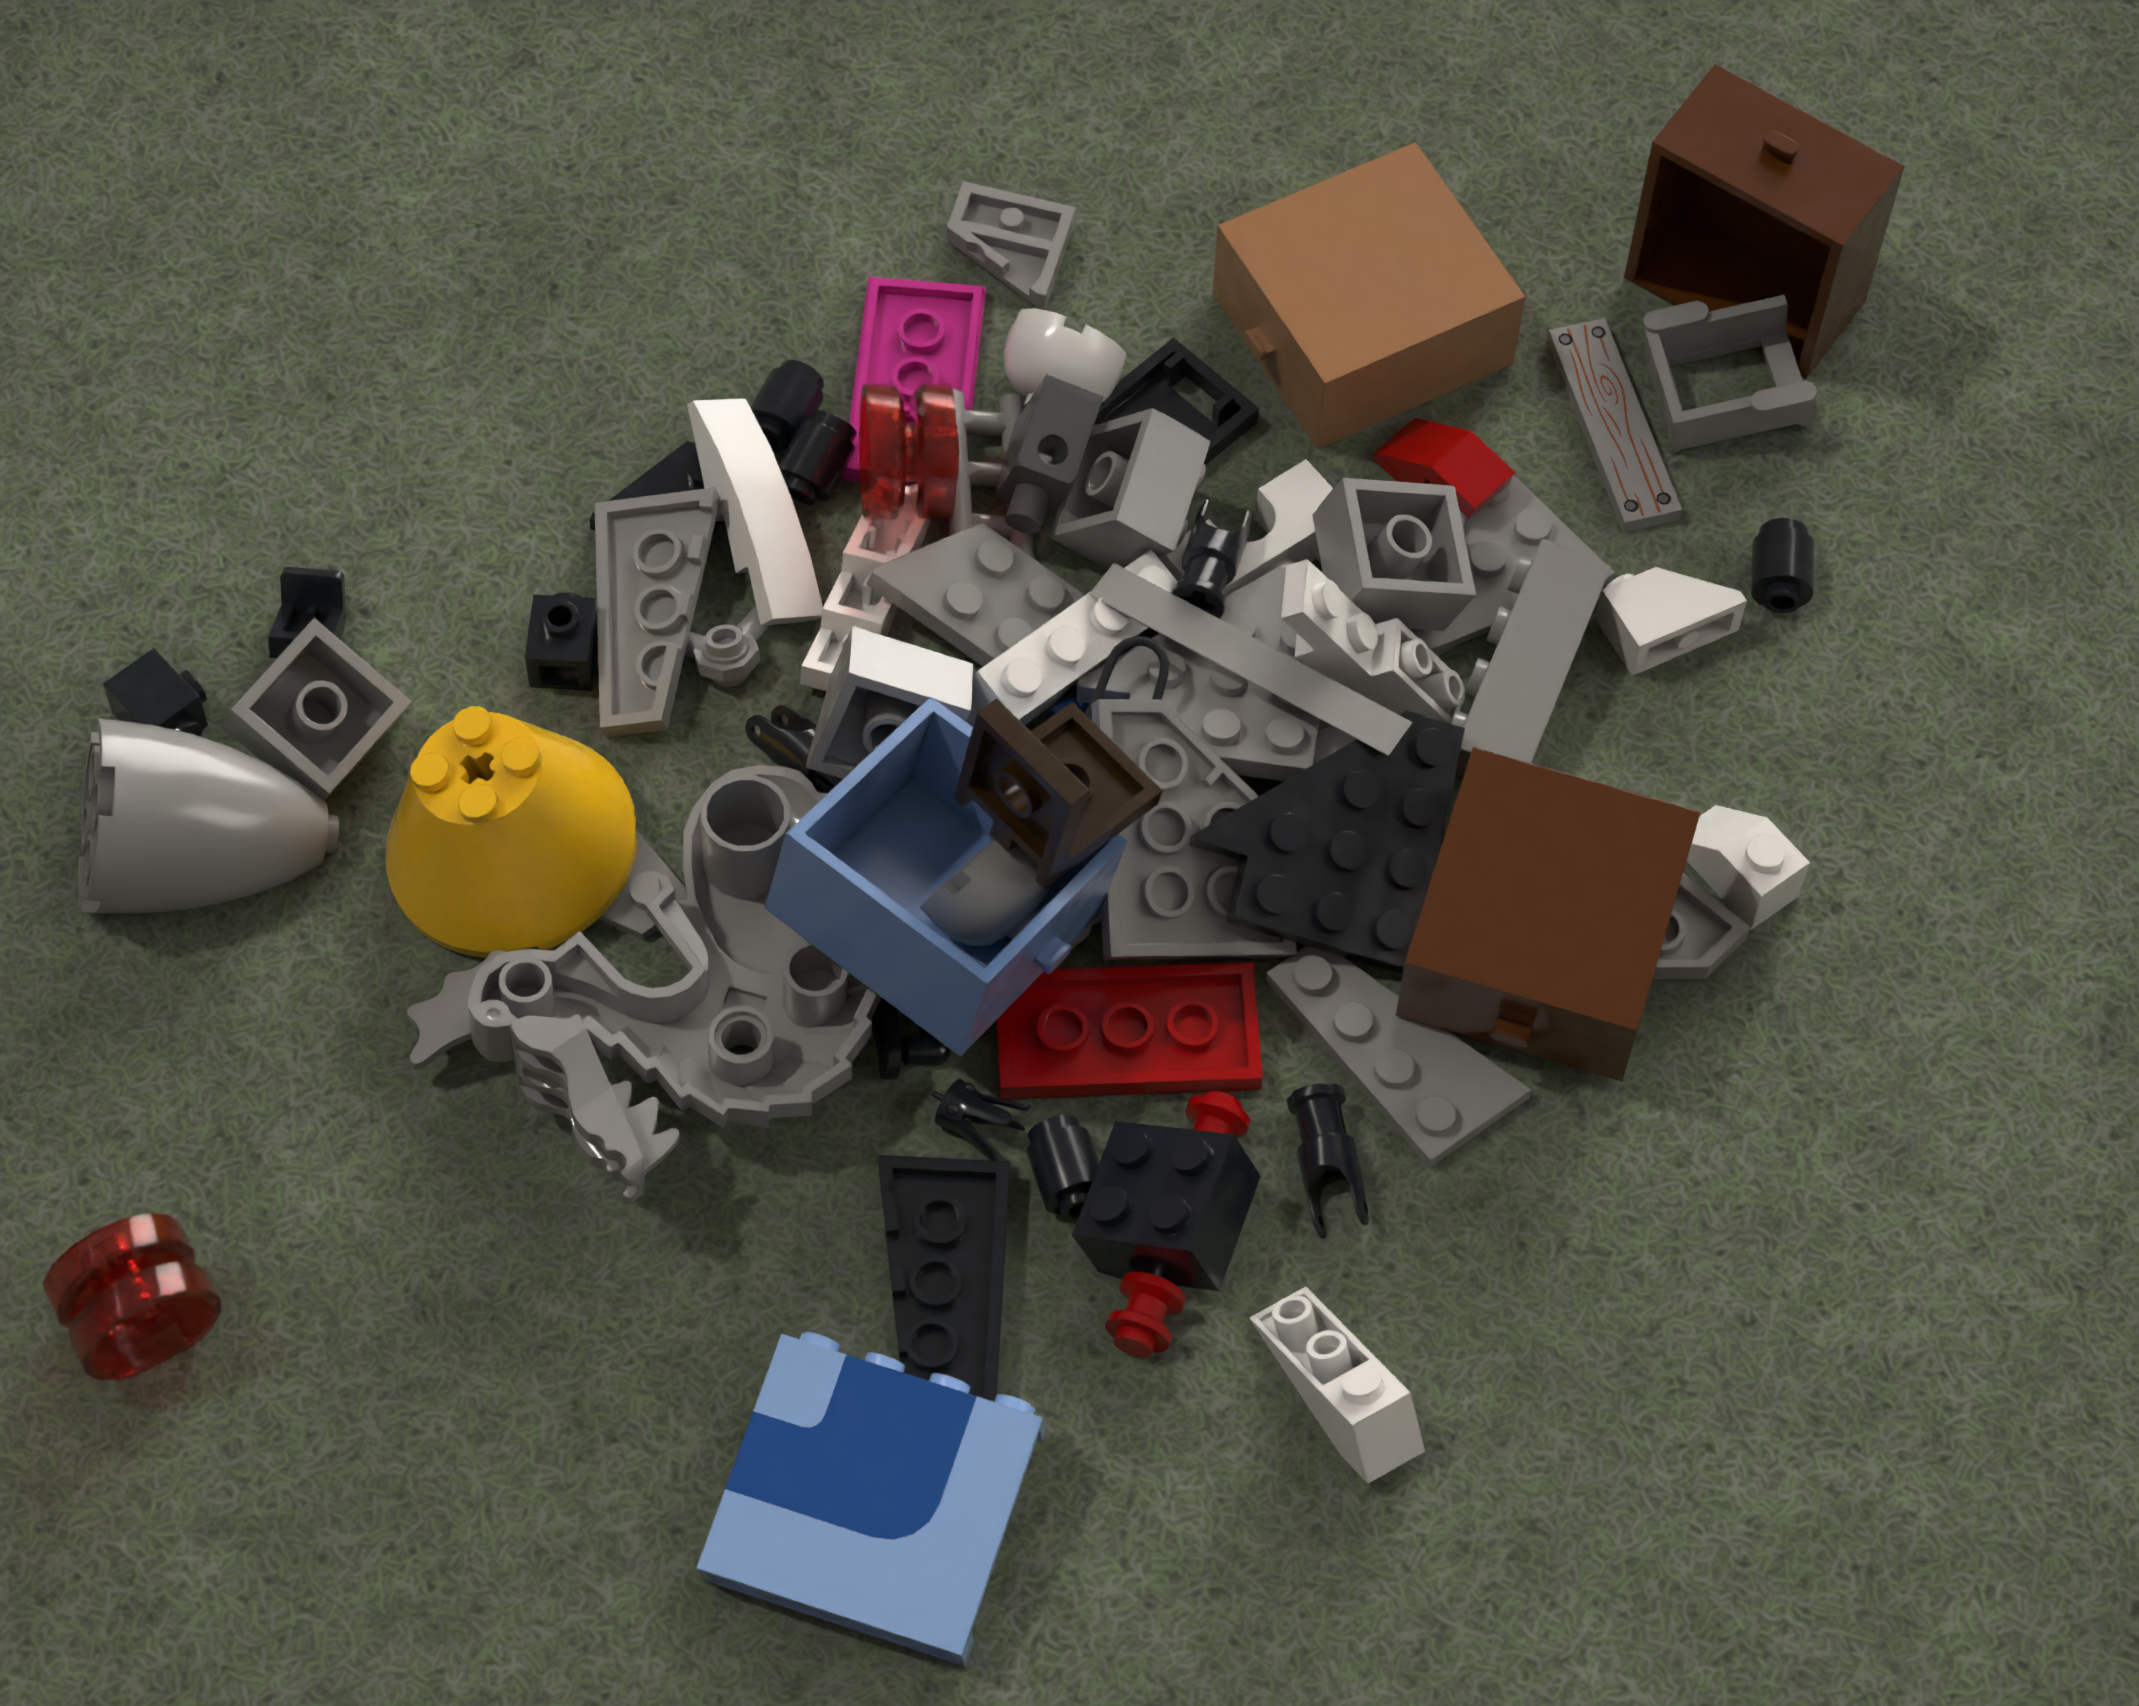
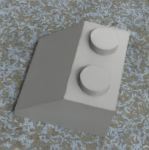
M852 626L831 673L808 754L806 768L844 779L930 697L936 699L966 722L971 712L973 663Z

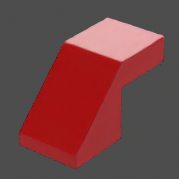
M1413 418L1372 456V459L1397 482L1455 486L1459 510L1468 519L1473 517L1510 484L1516 473L1472 431L1419 418Z

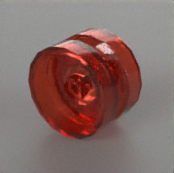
M864 384L861 391L859 414V480L864 520H895L903 509L906 481H909L911 505L919 520H950L953 517L955 507L956 484L959 473V433L951 384H919L911 396L909 423H905L903 397L895 384Z
M141 1214L120 1219L93 1231L69 1247L51 1265L43 1281L45 1297L58 1322L69 1329L70 1345L86 1374L96 1380H121L137 1376L194 1347L214 1327L222 1312L220 1296L207 1272L195 1264L194 1248L180 1222L170 1215Z

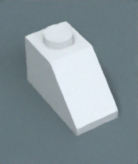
M1654 567L1635 576L1634 574L1621 575L1611 581L1605 589H1602L1595 620L1633 676L1738 631L1747 600L1741 591Z
M1715 805L1699 817L1687 862L1740 919L1750 926L1751 930L1799 897L1810 864L1802 853L1767 817Z

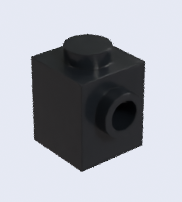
M561 592L554 595L533 594L525 652L529 686L533 688L592 691L598 647L596 598L581 597L569 592Z
M155 648L103 683L111 711L120 721L150 724L201 736L202 729L208 726L202 705L207 701V696L199 682L187 670L178 674Z

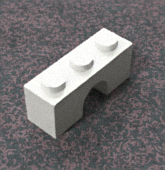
M1307 459L1258 488L1255 520L1267 532V535L1257 541L1246 542L1236 576L1224 588L1223 594L1225 597L1277 567L1286 568L1287 565L1306 559L1312 562L1317 558L1321 562L1312 515L1333 488ZM1210 519L1205 521L1208 525L1216 527ZM1191 530L1185 534L1182 542L1176 547L1175 552L1161 555L1159 558L1178 582L1182 581L1185 573L1182 568V557Z

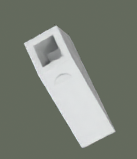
M1307 1287L1250 1317L1251 1322L1339 1454L1367 1484L1425 1452L1411 1392Z

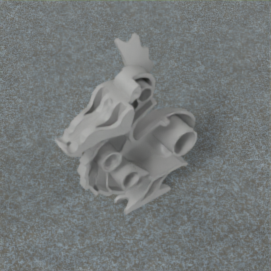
M756 765L731 770L712 782L693 806L683 831V874L686 898L675 899V890L669 876L665 875L658 877L659 893L646 905V913L690 971L682 980L668 987L649 988L630 982L621 976L580 931L554 951L524 949L504 952L502 950H494L475 968L449 973L445 977L442 991L437 996L409 1007L407 1010L408 1021L415 1025L420 1033L418 1042L410 1054L412 1068L416 1070L421 1069L442 1053L472 1039L473 1045L478 1052L488 1061L500 1063L514 1060L519 1088L526 1101L539 1110L559 1114L570 1120L573 1139L581 1157L592 1167L604 1169L607 1172L608 1180L620 1181L627 1186L623 1193L624 1204H630L644 1194L646 1188L645 1174L660 1164L672 1152L679 1141V1130L671 1128L654 1135L658 1120V1099L651 1097L638 1105L629 1107L632 1095L631 1082L623 1081L610 1085L595 1048L610 1060L620 1056L647 1084L657 1080L681 1111L691 1107L722 1128H725L727 1122L731 1121L769 1129L770 1118L812 1116V1105L852 1079L851 1063L872 1036L871 1019L881 1000V996L764 909L786 833L828 793L817 792L813 783L798 770L769 765ZM738 1045H746L755 1049L746 1055H736L728 1051L730 1048Z

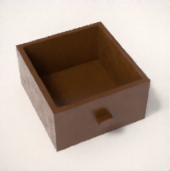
M1715 64L1652 141L1624 278L1673 306L1701 301L1707 305L1709 311L1785 295L1788 304L1786 332L1800 375L1807 379L1867 299L1905 165ZM1761 346L1751 348L1754 351L1763 355Z
M1473 747L1405 960L1396 1015L1622 1081L1701 811Z

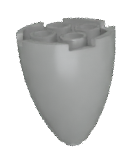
M97 718V732H91L80 810V815H83L81 851L85 853V857L79 856L78 902L81 912L147 914L177 912L219 905L253 896L288 883L322 865L325 853L336 852L339 835L338 816L328 815L327 803L298 780L270 764L230 746L191 733L150 724Z

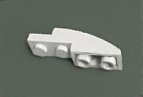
M1308 559L1286 566L1281 619L1297 633L1294 657L1298 661L1398 715L1408 710L1451 724L1456 711H1460L1461 705L1465 700L1463 680H1461L1457 672L1451 670L1428 648L1422 639L1418 638L1398 618L1375 624L1367 613L1360 610L1332 580H1329Z

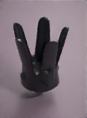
M962 1079L956 1080L944 1095L933 1091L931 1095L940 1100L935 1115V1124L944 1127L948 1133L956 1132L992 1161H998L995 1158V1149L991 1143L972 1126L973 1122L977 1124L1007 1126L1025 1131L1023 1125L1013 1120L1011 1113L993 1104L1024 1111L1029 1110L1030 1105L982 1094L975 1090L976 1088L972 1083H966Z

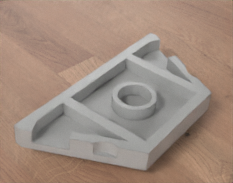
M984 523L878 565L866 583L983 667L1084 596L1082 592ZM1075 690L1069 693L1060 701H1058L1056 704L1051 706L1046 711L1050 713L1053 707L1065 701L1069 697L1073 696L1075 694Z

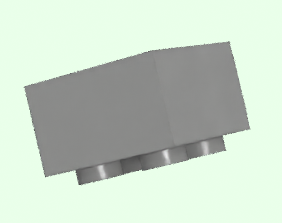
M1154 408L1094 425L1075 482L1058 507L1049 538L1092 562L1109 568L1113 563L1119 566L1132 563L1150 549L1157 556L1175 552L1176 547L1182 542L1187 532L1188 521L1186 516L1194 492L1199 488L1206 472L1204 461L1211 441Z
M1342 478L1313 513L1312 517L1323 574L1329 580H1332L1360 610L1367 613L1375 624L1398 618L1408 629L1444 631L1476 596L1455 486Z
M313 618L234 705L221 727L258 759L298 780L326 801L400 719L412 701L318 620Z

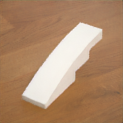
M746 399L698 400L690 402L687 405L705 489L715 487L721 498L716 521H725L735 572H749L760 626L802 623L821 618L823 605L811 556L792 497L772 449Z
M879 480L843 551L841 573L822 608L821 628L801 666V685L827 691L831 673L842 651V643L847 639L852 626L888 636L898 606L866 583L878 565L921 548L937 505L938 494Z

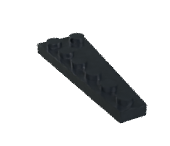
M879 1155V1181L899 1362L905 1365L904 1373L928 1381L932 1373L951 1376L970 1386L968 1394L994 1402L998 1388L1010 1161Z

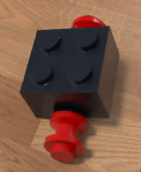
M1208 1091L1205 1095H1196L1189 1099L1185 1114L1189 1121L1194 1124L1192 1129L1115 1121L1074 1228L1072 1237L1096 1270L1100 1273L1122 1279L1119 1290L1128 1300L1125 1310L1112 1311L1108 1315L1105 1328L1114 1338V1345L1131 1356L1148 1358L1153 1352L1161 1353L1168 1350L1172 1334L1163 1325L1166 1315L1180 1313L1186 1302V1296L1178 1286L1220 1291L1261 1175L1237 1140V1138L1247 1134L1251 1123L1250 1117L1242 1109V1104L1238 1099L1221 1091Z

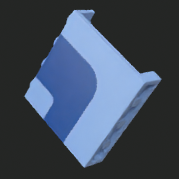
M805 1332V1334L802 1333L800 1339L781 1334L696 1569L704 1581L966 1666L974 1644L972 1629L1036 1441L1043 1442L1046 1433L1043 1417L1034 1415L1035 1408L1030 1403L1013 1396L997 1394L993 1402L968 1394L970 1386L951 1376L932 1373L928 1381L904 1373L905 1365L882 1354L868 1352L865 1359L862 1360L840 1353L841 1345L820 1334Z

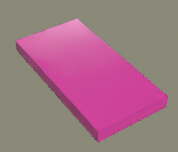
M868 277L849 424L857 431L853 441L856 450L843 473V481L878 483L881 479L904 486L946 489L940 395L946 390H959L964 394L965 410L973 411L986 286ZM967 434V445H968V447H969L970 434Z

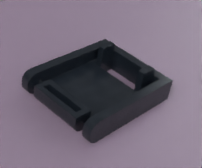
M1173 337L1117 383L1111 395L1101 403L1094 425L1154 408L1211 441L1204 464L1207 465L1258 423L1259 408ZM1185 376L1216 401L1213 404L1212 421L1171 387Z

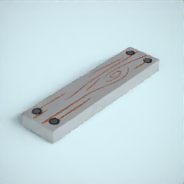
M1603 318L1549 330L1547 337L1548 345L1622 532L1680 520L1682 507L1606 319Z

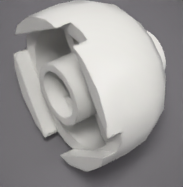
M1036 308L1022 309L1019 311L1007 335L1003 351L1004 370L1013 389L1026 398L1024 407H1026L1046 374L1103 396L1102 402H1104L1111 395L1120 380L1127 357L1126 352L1114 340L1088 325H1085L1082 334L1073 329L1063 327L1067 316Z

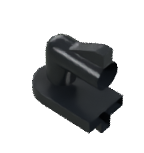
M881 997L871 1019L872 1033L877 1045L881 1079L896 1080L899 1077L901 1057L906 1066H937L949 1059L951 1049L920 1026V1036H903L900 1041L897 1008Z

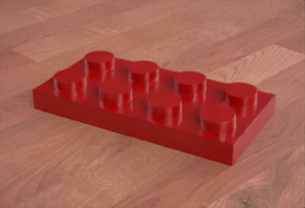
M1253 962L1055 969L1050 974L1043 972L996 1020L1001 1099L1261 1090L1263 1075Z

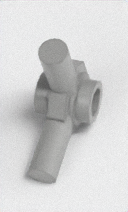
M755 605L737 626L719 625L709 630L706 636L690 632L685 656L695 659L700 676L710 678L715 684L723 687L739 685L747 679L748 674L761 661L756 641L770 625L760 626Z

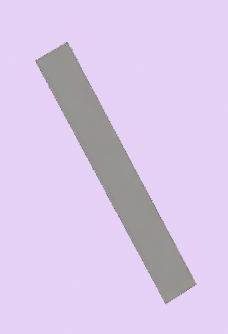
M1116 563L1112 564L1089 593L1090 596L1097 600L1102 597L1101 601L1387 756L1390 755L1413 723Z

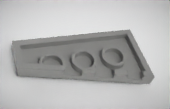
M715 487L595 503L600 729L606 738L665 731L668 729L721 499Z
M1305 946L1297 952V955L1290 956L1266 974L1268 985L1428 1168L1438 1163L1530 1098L1532 1090L1448 1030L1397 1016L1396 1010L1399 996L1343 956Z

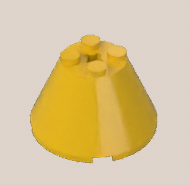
M470 706L462 709L456 714L454 720L435 731L424 743L417 758L411 765L410 776L393 816L387 836L385 864L388 881L394 897L407 919L428 939L444 948L480 958H487L494 950L509 952L538 946L539 950H548L566 942L579 931L583 932L609 909L619 896L630 876L637 855L638 840L636 837L635 807L629 790L616 769L603 756L590 747L508 715L488 712L480 706Z

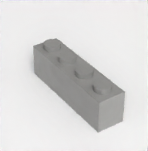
M1543 538L1533 560L1521 555L1507 589L1518 594L1512 611L1503 607L1499 608L1486 639L1487 642L1497 645L1490 662L1478 658L1464 692L1476 697L1468 715L1457 710L1451 722L1453 725L1465 728L1455 773L1456 776L1464 777L1473 747L1525 762H1532L1611 566Z

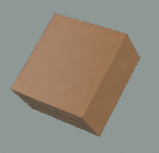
M1416 142L1219 224L1217 227L1212 294L1317 450L1514 364L1525 295Z

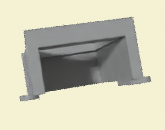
M1785 295L1709 311L1707 305L1701 301H1693L1653 310L1644 316V358L1673 453L1683 449L1795 424L1814 429L1817 388L1813 382L1802 381L1786 332L1788 304ZM1761 346L1774 386L1773 388L1757 391L1752 396L1683 411L1669 365L1698 361Z

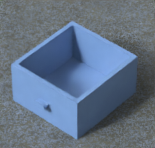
M930 697L786 833L764 909L961 1057L1043 972L1047 974L1052 973L1068 956L1072 949L1070 944L1099 915L1128 841L1119 834L1050 884L1048 894L1037 908L1039 913L1013 940L1005 936L990 946L970 947L951 939L929 919L919 906L971 857L992 843L993 837L990 835L994 820L974 800L962 807L954 799L973 727L936 699Z

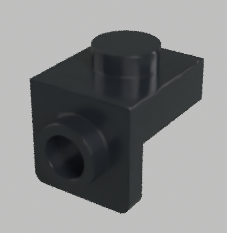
M285 567L280 576L281 607L268 636L269 658L276 659L313 618L318 620L340 640L346 622L345 578L341 571Z

